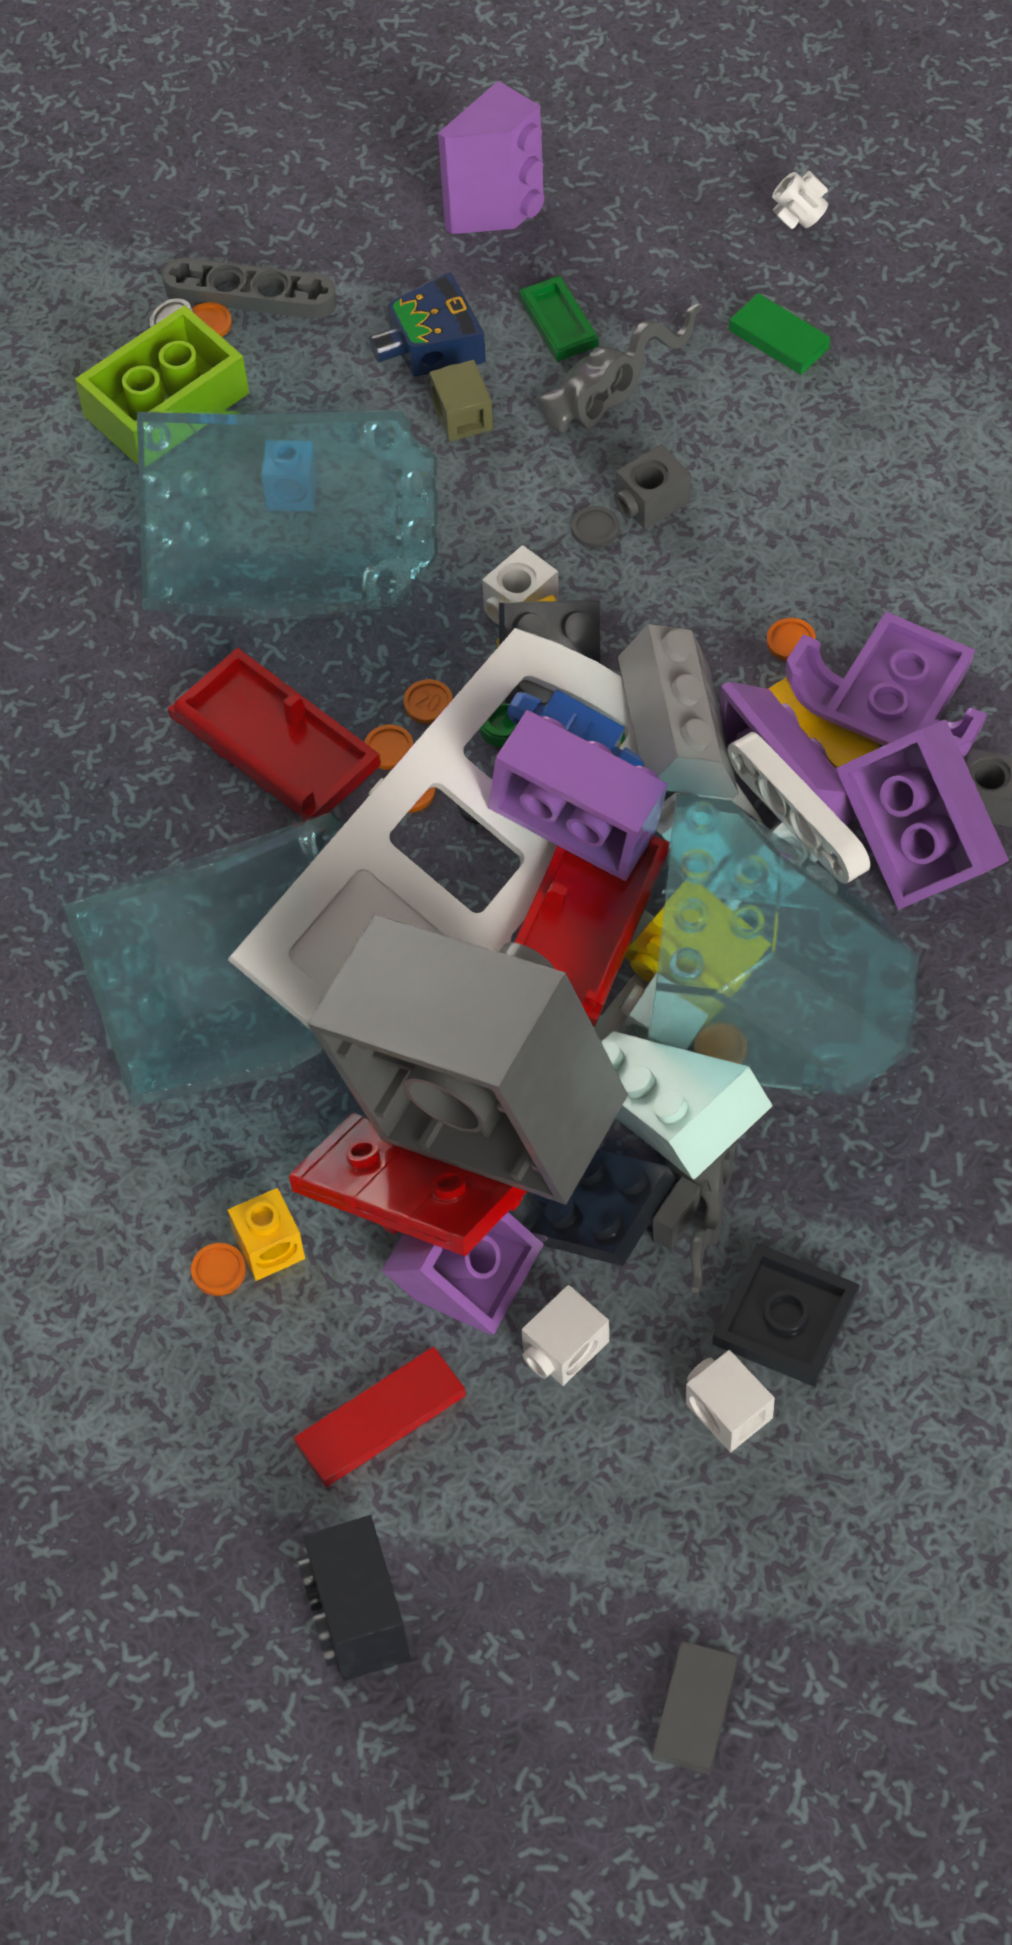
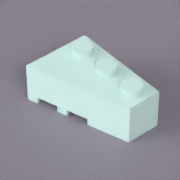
M612 1031L601 1042L628 1094L615 1118L693 1180L773 1106L749 1066Z

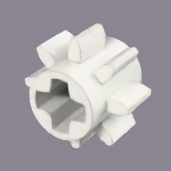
M810 171L803 178L796 172H792L779 183L773 192L772 198L778 203L773 212L790 229H793L798 222L804 228H809L820 219L828 207V202L822 197L828 189Z

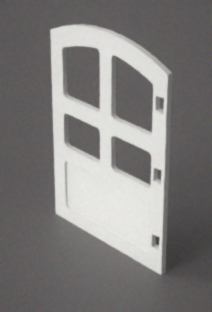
M515 628L384 779L381 778L368 793L370 796L232 953L228 961L309 1028L307 1024L374 914L498 952L505 943L511 942L512 934L525 920L557 845L488 809L492 779L465 757L464 746L518 683L528 680L554 692L557 689L624 726L625 740L619 749L623 750L627 747L639 755L623 678L602 664L559 643ZM738 784L739 794L734 799L690 794L702 802L732 847L727 852L726 860L703 887L711 894V891L723 876L733 884H736L737 888L723 904L732 913L736 911L754 888L748 879L747 873L738 864L768 833L759 814ZM435 787L443 791L520 858L521 864L518 870L481 913L470 911L390 842L389 835L391 831L429 788ZM775 850L776 857L780 855L777 850ZM646 910L642 915L630 945L654 918ZM635 973L606 1011L600 1015L594 1029L601 1042L612 1031L617 1032L627 1018V1015L619 1011V1007L626 1000L634 986L637 984L646 989L650 982L642 979Z

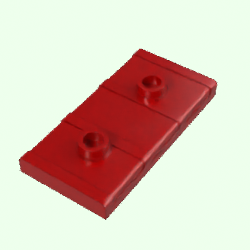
M238 647L168 708L169 717L179 725L181 724L211 747L220 757L228 760L254 780L259 787L271 793L297 813L311 827L320 822L378 769L381 764L378 752Z
M654 836L626 882L557 845L514 942L535 950L544 956L553 965L554 969L566 972L593 1027L596 1026L601 1015V1011L624 961L659 875L671 851L672 842Z
M351 1113L289 1175L292 1192L380 1224L387 1232L396 1234L399 1231L465 1257L509 1210L514 1211L520 1205L524 1194L527 1192L384 1142L369 1119L356 1113Z

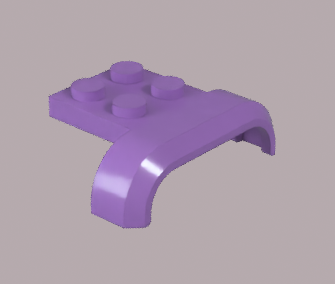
M885 611L844 679L834 674L823 662L820 655V642L804 634L788 657L785 672L787 681L796 698L811 713L885 746L921 728L940 722V716L973 662L975 650ZM968 708L962 720L948 722L963 757L970 750L987 717V714L974 708Z

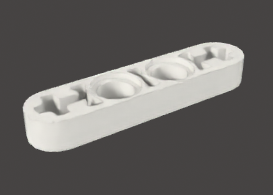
M750 732L728 745V757L740 778L839 882L846 884L870 869L869 856L857 836L757 733Z

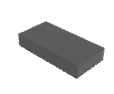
M681 1641L652 1760L711 1775L737 1669L738 1655Z

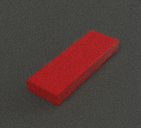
M433 1346L293 1437L294 1443L322 1484L327 1488L466 1396L465 1387Z

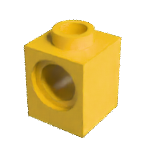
M278 1188L227 1210L234 1237L255 1281L305 1259L300 1232Z

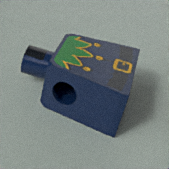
M452 272L446 273L391 300L387 306L390 329L369 337L372 352L378 363L402 355L412 376L415 377L430 374L429 372L442 369L448 365H456L470 360H474L476 365L486 362L484 331Z

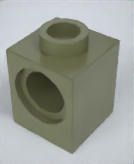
M474 360L456 365H448L442 369L429 372L432 403L449 442L493 430L492 400Z

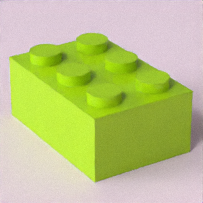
M185 305L75 378L83 416L140 468L146 466L249 394L243 355Z

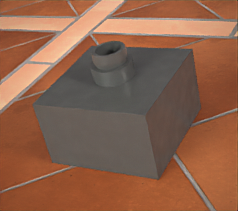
M374 914L307 1023L382 1141L565 1205L628 1096L566 972L554 969L553 965L540 953L518 943H505L497 952Z

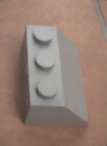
M647 624L618 656L638 753L645 763L644 767L652 770L660 780L668 783L666 791L734 799L739 793L733 767L728 757V745L709 663L692 630Z

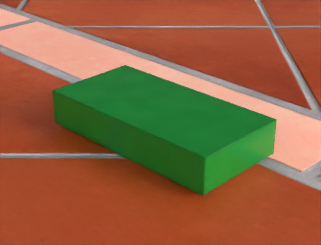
M560 275L519 290L521 304L557 362L599 347V337Z
M759 293L729 319L730 332L799 375H802L830 348V337Z

